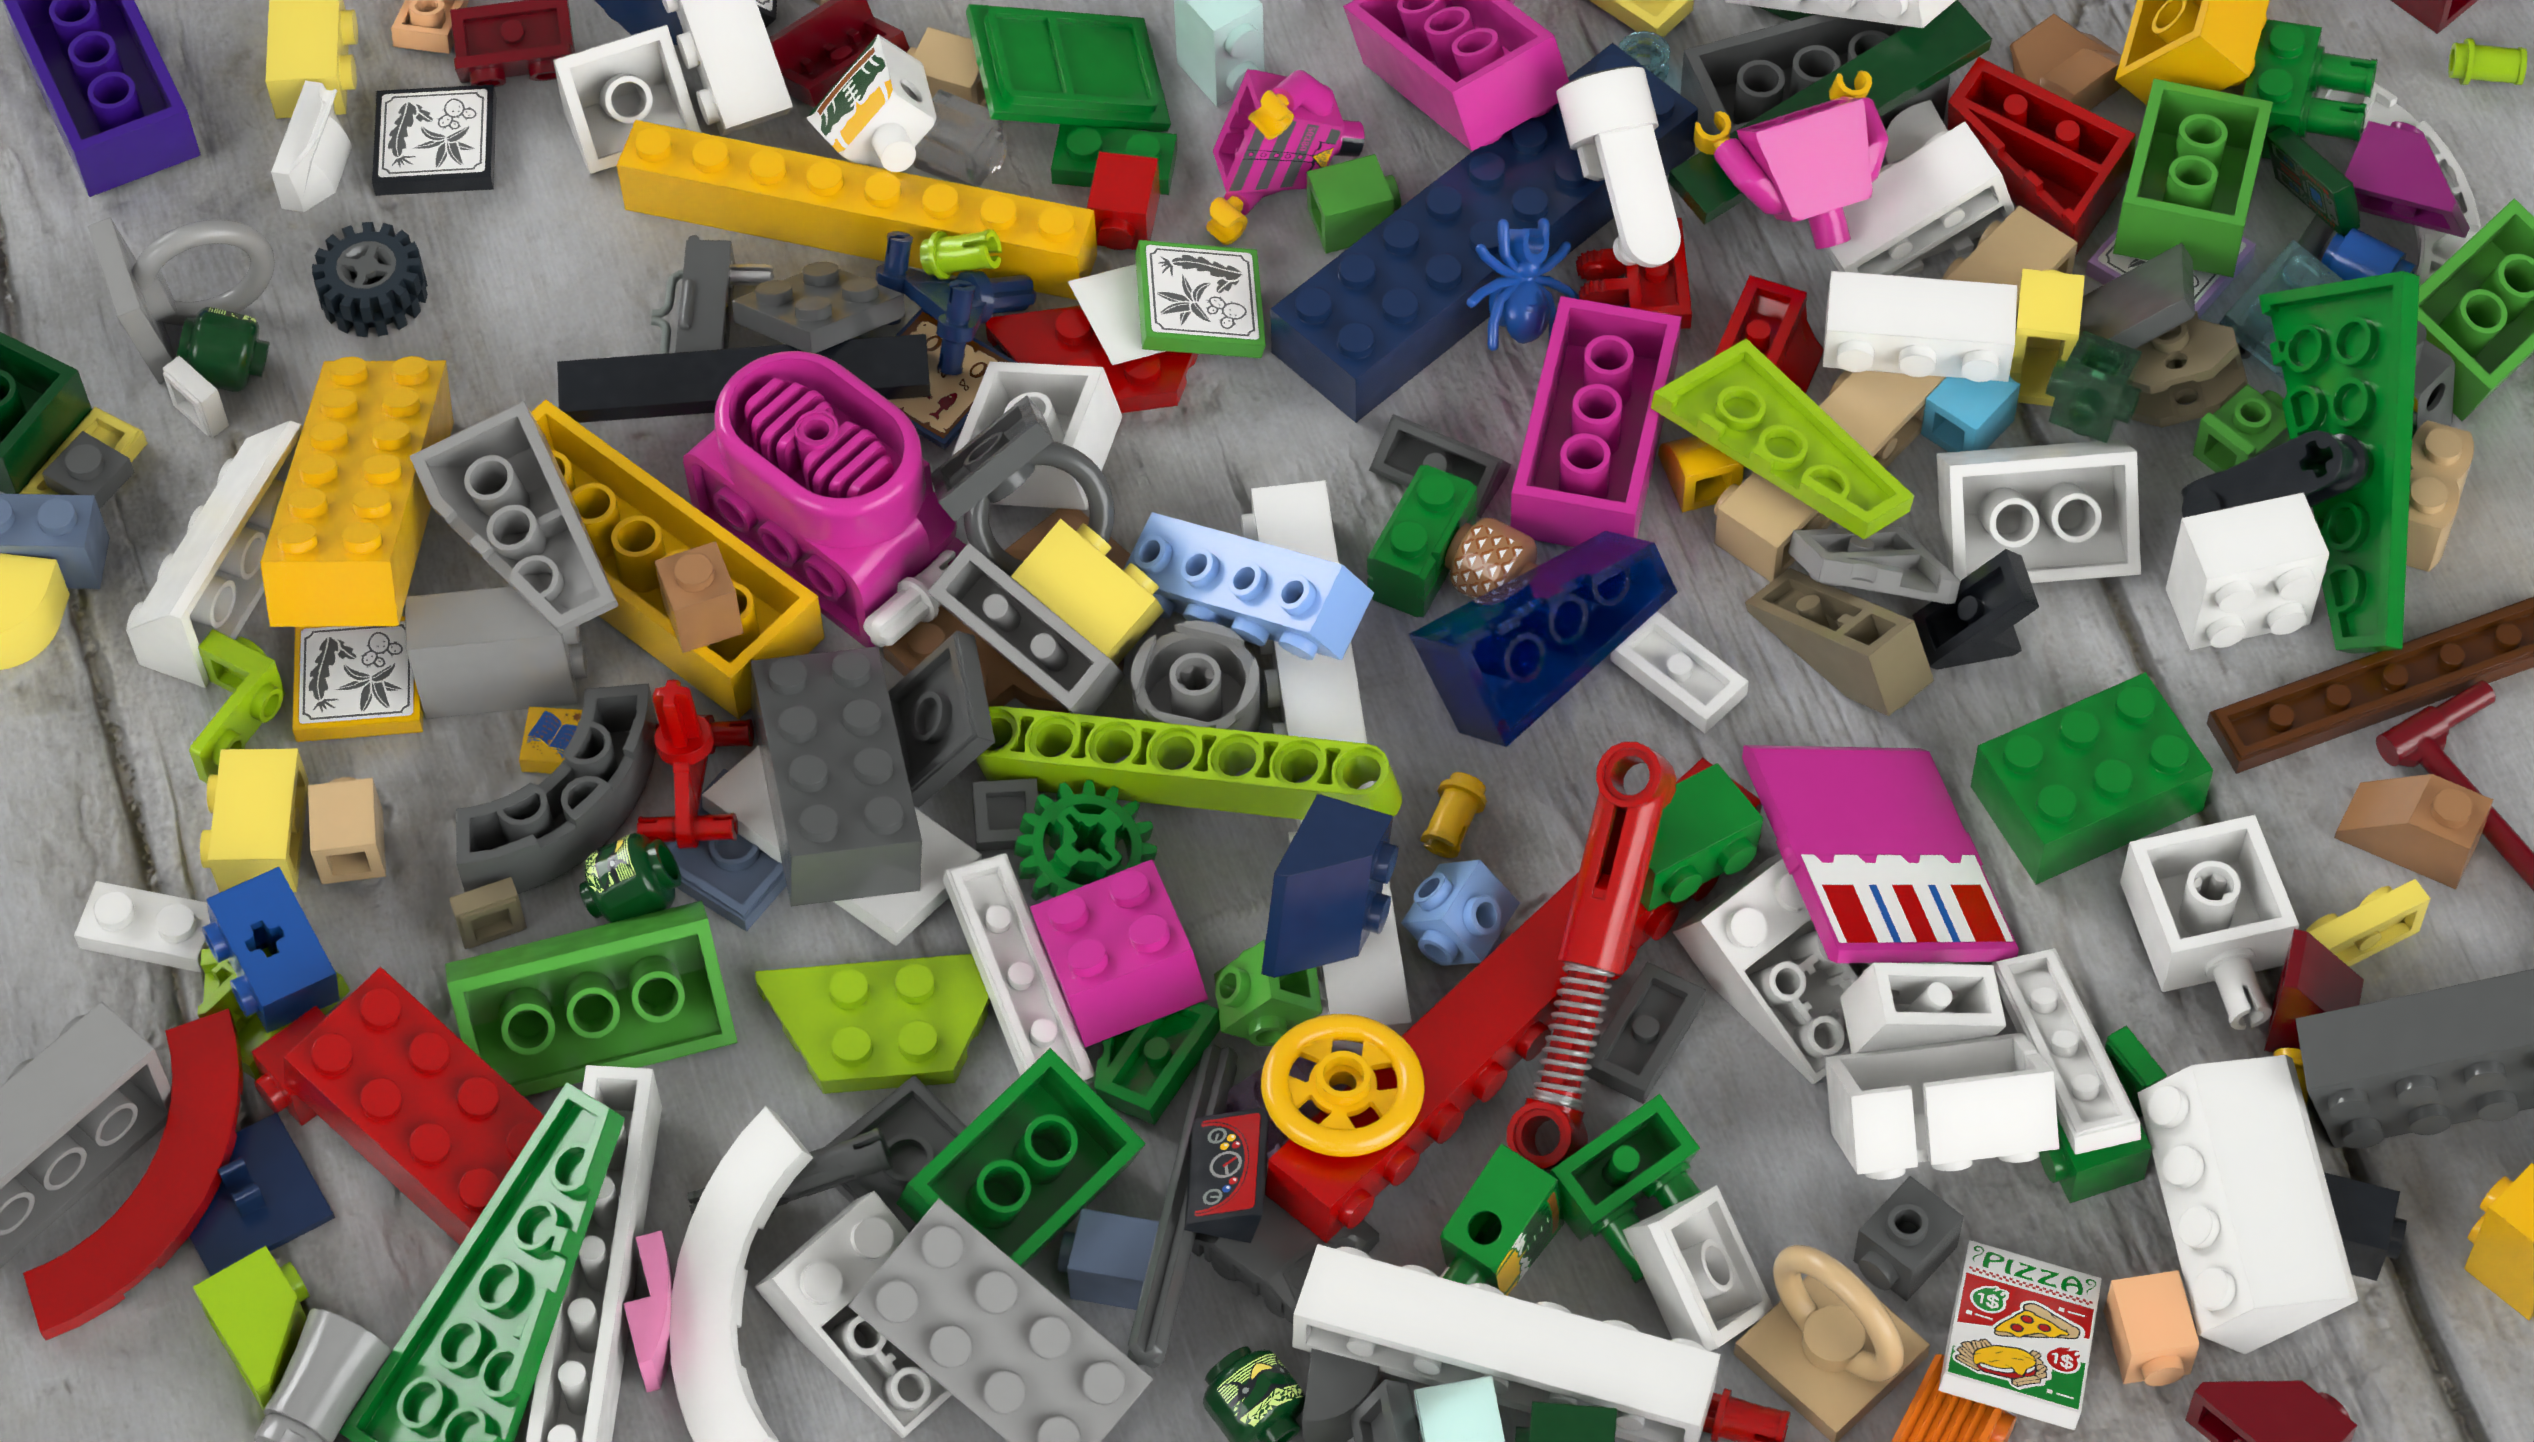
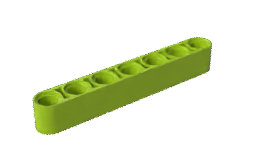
M991 706L989 707L995 743L975 759L988 781L1037 778L1038 791L1057 793L1059 784L1066 782L1072 789L1073 794H1081L1085 781L1093 780L1095 795L1103 797L1112 786L1119 788L1117 800H1136L1143 803L1303 820L1317 794L1392 815L1393 817L1398 813L1402 805V792L1386 754L1377 746L1357 742ZM1007 743L1004 747L995 750L998 746ZM1068 749L1065 753L1054 757L1058 752ZM1128 756L1125 760L1114 763L1117 759ZM1189 762L1185 767L1174 770L1178 765ZM1252 768L1247 773L1241 776H1235L1238 772L1244 769ZM1313 775L1307 781L1296 783L1300 778L1304 776ZM1377 781L1371 787L1358 789L1367 782Z

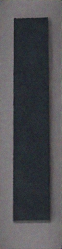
M926 334L850 339L815 353L842 365L888 400L931 396ZM783 344L557 361L559 409L578 423L715 413L720 392L729 379L742 367L769 354L802 350Z

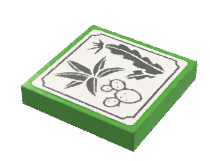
M1139 240L1135 251L1142 349L1262 358L1266 343L1257 249Z

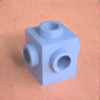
M1481 860L1439 864L1433 874L1425 879L1414 893L1415 902L1401 924L1418 941L1420 951L1428 959L1441 966L1481 963L1499 946L1501 941L1500 934L1520 902Z

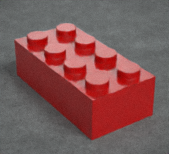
M381 966L283 1057L284 1084L294 1091L306 1105L459 1245L462 1244L544 1117L538 1109Z

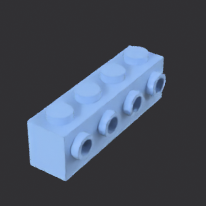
M1154 512L1151 513L1124 567L1125 569L1130 563L1134 564L1159 586L1153 596L1164 610L1160 617L1169 619L1173 612L1183 614V617L1188 621L1198 620L1221 624L1232 629L1242 639L1252 644L1265 646L1268 639L1278 642L1286 651L1306 660H1313L1316 653L1342 660L1374 595V592L1342 564Z

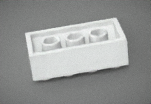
M290 420L246 438L234 459L230 458L224 463L218 476L216 488L206 504L199 506L193 512L188 524L187 534L175 553H170L163 560L158 572L157 582L144 602L137 603L131 611L126 631L139 665L206 688L209 678L198 646L212 629L235 640L264 593L260 561L301 435V424Z
M2287 1055L2195 1064L2137 1093L2199 1336L2242 1354H2247L2359 1301L2293 1058Z

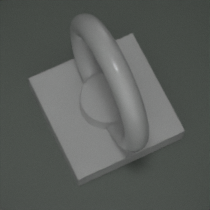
M111 217L88 226L117 318L159 384L165 382L163 367L176 358L164 323L183 326L186 317L195 319L197 313L205 307L238 313L259 298L267 288L274 272V253L269 242L254 228L236 221L203 220L177 227L154 240L145 248L137 260ZM226 244L238 247L248 254L250 267L244 278L230 290L201 301H175L160 270L178 254L203 245Z

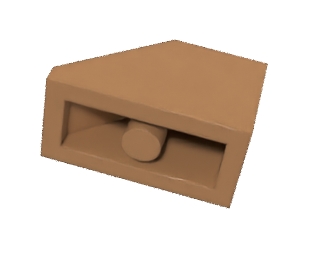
M2434 774L2360 782L2336 830L2334 838L2456 889L2480 840L2494 799Z

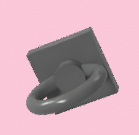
M1027 395L931 473L938 503L954 522L964 515V527L969 543L1010 577L1023 561L1009 555L994 538L989 523L990 503L1001 501L1017 490L1035 470V465H1046L1061 469L1070 474L1081 485L1089 504L1088 527L1107 543L1112 534L1115 515L1112 492L1099 467L1077 449L1066 444L1054 442L1042 412Z

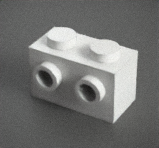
M1873 963L1840 996L1852 1054L1996 1036L2006 1027L1993 965Z

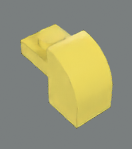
M0 553V670L16 667L33 659L54 639L70 596L56 559Z

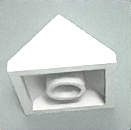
M667 25L553 60L564 114L590 174L617 165L635 120L701 133Z
M1717 1185L1622 1230L1672 1339L1683 1338L1692 1340L1702 1345L1707 1351H1712L1753 1325L1773 1308Z

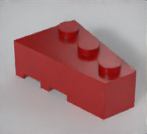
M1981 57L1977 58L1948 100V131L1966 122L2000 170L2011 201L2017 207L2020 205L2077 241V255L2129 178L2135 155L2136 134Z

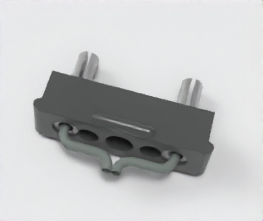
M697 235L690 236L686 240L683 270H678L669 277L664 306L660 309H652L651 325L659 326L662 329L660 354L669 353L671 328L662 317L668 315L673 308L675 287L678 280L682 279L675 353L728 349L734 285L757 286L760 283L774 280L772 265L735 264L731 241L700 240Z

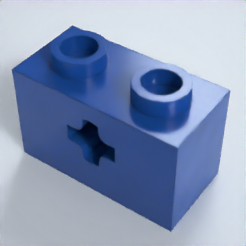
M276 867L206 899L210 924L203 926L202 931L209 949L218 963L229 960L237 975V978L230 981V985L242 1012L246 1017L257 1013L267 1034L292 1023L314 1006L322 1009L340 1001L336 972L280 867ZM268 948L272 956L267 958L262 950Z

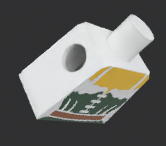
M879 34L807 116L812 126L844 158L852 163L883 168L891 172L904 171L913 164L916 158V145L934 126L937 118L922 63Z

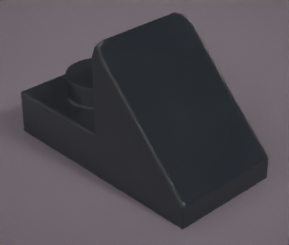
M2005 549L1961 580L1955 604L1931 601L1914 613L1912 617L1915 621L1929 666L1939 670L2014 656L2020 653L2021 645L2014 625L2038 609L2039 604L2022 555Z

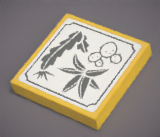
M401 616L399 626L295 627L292 731L296 742L423 732V707L406 652L405 616Z

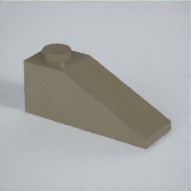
M1792 568L1787 569L1745 602L1747 611L1843 695L1882 714L1890 716L1897 709L1907 705L1915 695L1934 681L1914 620L1834 586L1819 583L1810 576Z

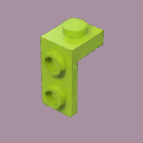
M212 629L200 643L198 650L209 681L233 694L203 729L189 749L198 777L205 783H207L209 775H218L221 750L245 749L246 743L261 724L269 722L277 714L283 697L286 694L274 659L266 656L263 650L249 639L237 637L234 640L215 629Z

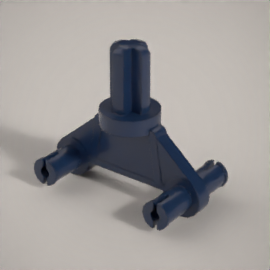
M893 231L887 234L885 262L877 267L875 280H877L879 285L905 294L938 321L936 334L942 338L937 370H940L941 373L947 375L963 373L962 366L966 342L974 339L979 325L987 323L992 314L1023 311L1029 308V305H1033L1036 302L1037 293L1033 289V280L1026 275L988 278L980 270H971L959 273L956 279L941 280L935 275H928L925 272L908 268L913 237L908 233ZM898 319L886 325H897L901 323V319Z

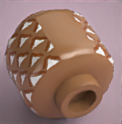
M1483 518L1474 525L1465 523L1451 541L1444 564L1446 568L1451 570L1450 580L1458 592L1495 610L1508 608L1518 597L1523 600L1529 599L1537 588L1543 571L1542 567L1536 564L1537 546L1534 539L1495 518Z

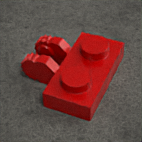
M1677 218L1681 234L1679 250L1670 261L1661 266L1648 268L1638 264L1624 265L1615 257L1613 248L1600 249L1599 251L1595 249L1593 251L1587 250V252L1581 253V256H1577L1576 270L1578 276H1581V279L1590 280V282L1584 283V286H1580L1579 299L1616 306H1624L1628 303V308L1680 316V329H1690L1692 308L1682 218ZM1625 273V278H1618Z

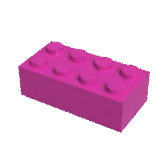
M1354 0L1343 6L1363 64L1471 151L1481 146L1495 143L1504 133L1530 118L1548 113L1555 104L1559 103L1556 91L1569 82L1555 36L1508 0Z
M1560 296L1512 489L1511 527L1529 535L1536 541L1633 557L1665 418L1651 409L1654 392L1674 379L1679 352L1680 316Z

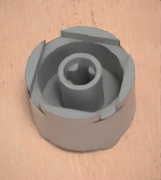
M1186 621L1175 624V631L1167 633L1156 639V634L1153 635L1139 648L1131 668L1134 720L1258 732L1261 720L1259 666L1255 656L1253 658L1252 654L1245 647L1244 640L1235 631L1214 622ZM1189 762L1182 763V764L1178 765L1177 767L1183 768V767H1185Z

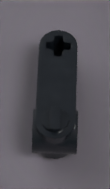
M2317 430L2307 432L2225 471L2205 476L2188 484L2181 491L2183 496V518L2303 492L2311 508L2360 484L2368 472V451L2362 441L2351 435L2340 433L2333 435L2329 432Z

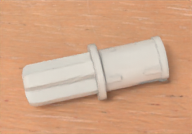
M945 550L914 578L906 577L898 583L897 593L865 619L864 631L870 636L871 642L879 648L885 645L892 646L919 622H930L937 617L938 607L941 604L927 591L948 568V563L955 558L954 551Z

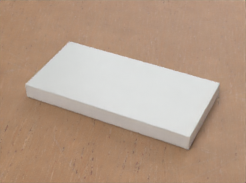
M758 745L702 794V807L711 815L736 813L738 834L752 844L757 845L760 850L777 862L782 863ZM916 808L915 812L922 838L920 891L833 901L895 946L949 898L943 882L946 869L982 860V854Z

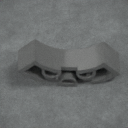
M649 683L585 689L584 705L577 729L562 752L563 762L549 777L539 785L530 782L523 788L497 800L456 809V865L464 892L512 877L517 894L537 888L564 875L587 860L592 852L600 849L616 833L635 808L646 787L656 753L654 735L658 722Z

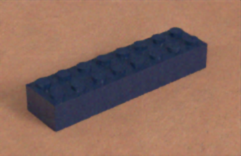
M1612 43L1570 75L1568 79L1572 81L1587 74L1622 66L1644 68L1659 124L1654 129L1665 175L1667 176L1670 170L1695 154V143L1693 140L1695 123L1698 121V108ZM1559 103L1555 104L1548 113L1530 118L1507 131L1495 143L1475 149L1270 309L1271 353L1357 423L1490 317L1489 295L1485 296L1473 308L1468 307L1466 302L1477 289L1497 278L1505 277L1484 263L1475 251L1478 244H1483L1491 255L1503 263L1499 255L1497 237L1499 220L1506 219L1509 222V229H1538V221L1541 218L1548 219L1550 223L1549 251L1545 261L1558 250L1562 242L1567 241L1571 244L1570 253L1614 218V213L1605 180L1593 181L1584 178L1577 150L1570 149Z

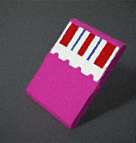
M1744 745L1742 760L1777 838L1776 844L1789 875H1792L1830 961L1835 963L1996 962L2018 957L2019 948L1983 871V863L1969 832H1966L1929 751L1922 748Z

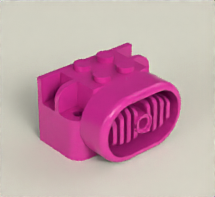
M803 351L778 352L760 357L742 367L729 379L720 392L714 414L715 429L683 456L691 505L815 593L819 599L821 613L866 648L876 646L871 642L870 636L864 631L865 619L897 593L898 583L906 577L914 578L945 550L954 551L956 558L966 546V544L955 537L957 521L954 522L938 503L936 493L933 491L930 464L922 458L919 435L911 420L896 405L842 365L819 354Z

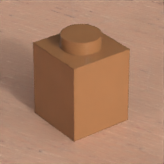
M716 541L655 561L663 603L682 653L744 634L736 591Z

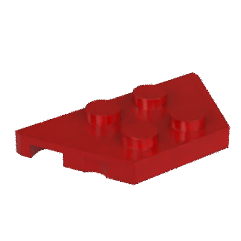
M1080 305L994 316L985 323L987 340L994 347L998 344L1009 358L1018 363L1103 367L1121 413L1178 406L1187 384V371L1195 364L1199 355L1196 353L1165 351L1112 365Z

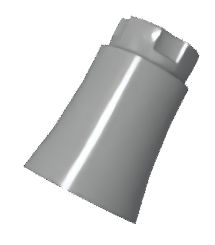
M310 1309L297 1347L277 1388L263 1410L265 1418L262 1420L254 1440L256 1442H334L344 1422L391 1354V1348L370 1331L340 1315L323 1309Z

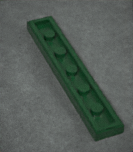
M1956 0L1924 28L1906 26L1739 129L1831 101L1829 91L1838 73L1843 76L1845 86L1855 90L1854 79L1858 71H1866L1872 77V85L1866 98L1874 101L1881 117L1989 51L1992 38L1966 8ZM1737 131L1730 134V139L1736 138L1739 140ZM1700 152L1669 172V184L1704 225L1747 199L1733 185L1716 162L1714 155Z

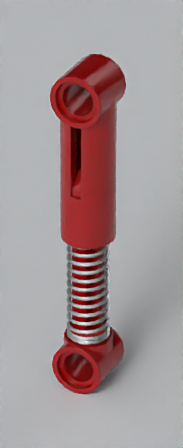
M1621 742L1611 746L1602 755L1597 765L1596 782L1599 787V794L1557 960L1565 964L1562 968L1567 973V977L1559 979L1565 986L1557 990L1558 995L1562 997L1561 1000L1554 1002V1005L1559 1008L1558 1012L1551 1013L1552 1018L1556 1022L1548 1025L1553 1034L1545 1037L1546 1041L1550 1043L1549 1047L1542 1049L1547 1054V1058L1539 1060L1541 1065L1544 1066V1070L1536 1072L1538 1077L1541 1078V1082L1533 1084L1535 1089L1532 1090L1531 1098H1526L1525 1105L1513 1114L1507 1126L1506 1141L1508 1147L1547 1173H1550L1554 1167L1588 1144V1133L1583 1122L1585 1112L1580 1111L1582 1109L1580 1105L1583 1104L1581 1100L1582 1094L1586 1092L1585 1088L1581 1087V1084L1589 1080L1588 1076L1584 1075V1071L1592 1068L1587 1063V1059L1595 1057L1594 1053L1590 1052V1047L1598 1045L1596 1041L1592 1040L1593 1035L1601 1033L1595 1028L1596 1023L1604 1022L1598 1015L1599 1011L1604 1012L1607 1010L1605 1006L1601 1005L1602 1000L1609 999V996L1604 994L1605 988L1613 987L1611 983L1607 982L1608 977L1622 976L1663 809L1671 803L1676 792L1677 778L1673 766L1664 756L1638 742ZM1646 763L1650 772L1646 787L1637 794L1627 795L1624 789V777L1627 771L1634 765ZM1553 1120L1558 1125L1560 1141L1551 1153L1542 1156L1537 1150L1535 1135L1538 1128L1544 1122Z

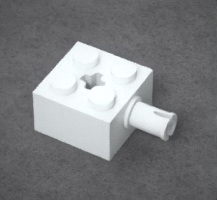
M2251 815L2130 842L2120 883L2161 991L2166 992L2215 981L2229 1015V1023L2232 1028L2244 1030L2246 1023L2243 1016L2246 1014L2251 1028L2268 1020L2272 1015V1010L2266 1002L2255 972L2284 965L2293 931L2299 928V923L2256 816Z

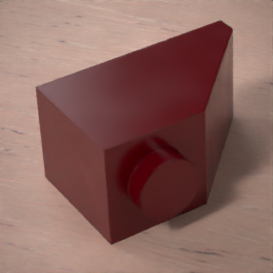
M2298 929L2293 931L2274 995L2272 1015L2270 1016L2264 1051L2274 1053V1051L2280 1048L2300 1049L2296 1018L2349 1008L2360 1004L2364 979L2307 931Z
M2302 1380L2202 1382L2193 1393L2185 1419L2186 1422L2211 1442H2351L2357 1428V1424L2350 1419L2348 1412L2338 1400L2329 1394L2317 1393Z

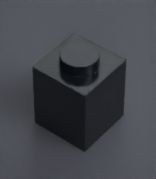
M2324 1172L2351 1275L2377 1281L2385 1257L2397 1260L2403 1244L2407 1220L2395 1217L2400 1191Z

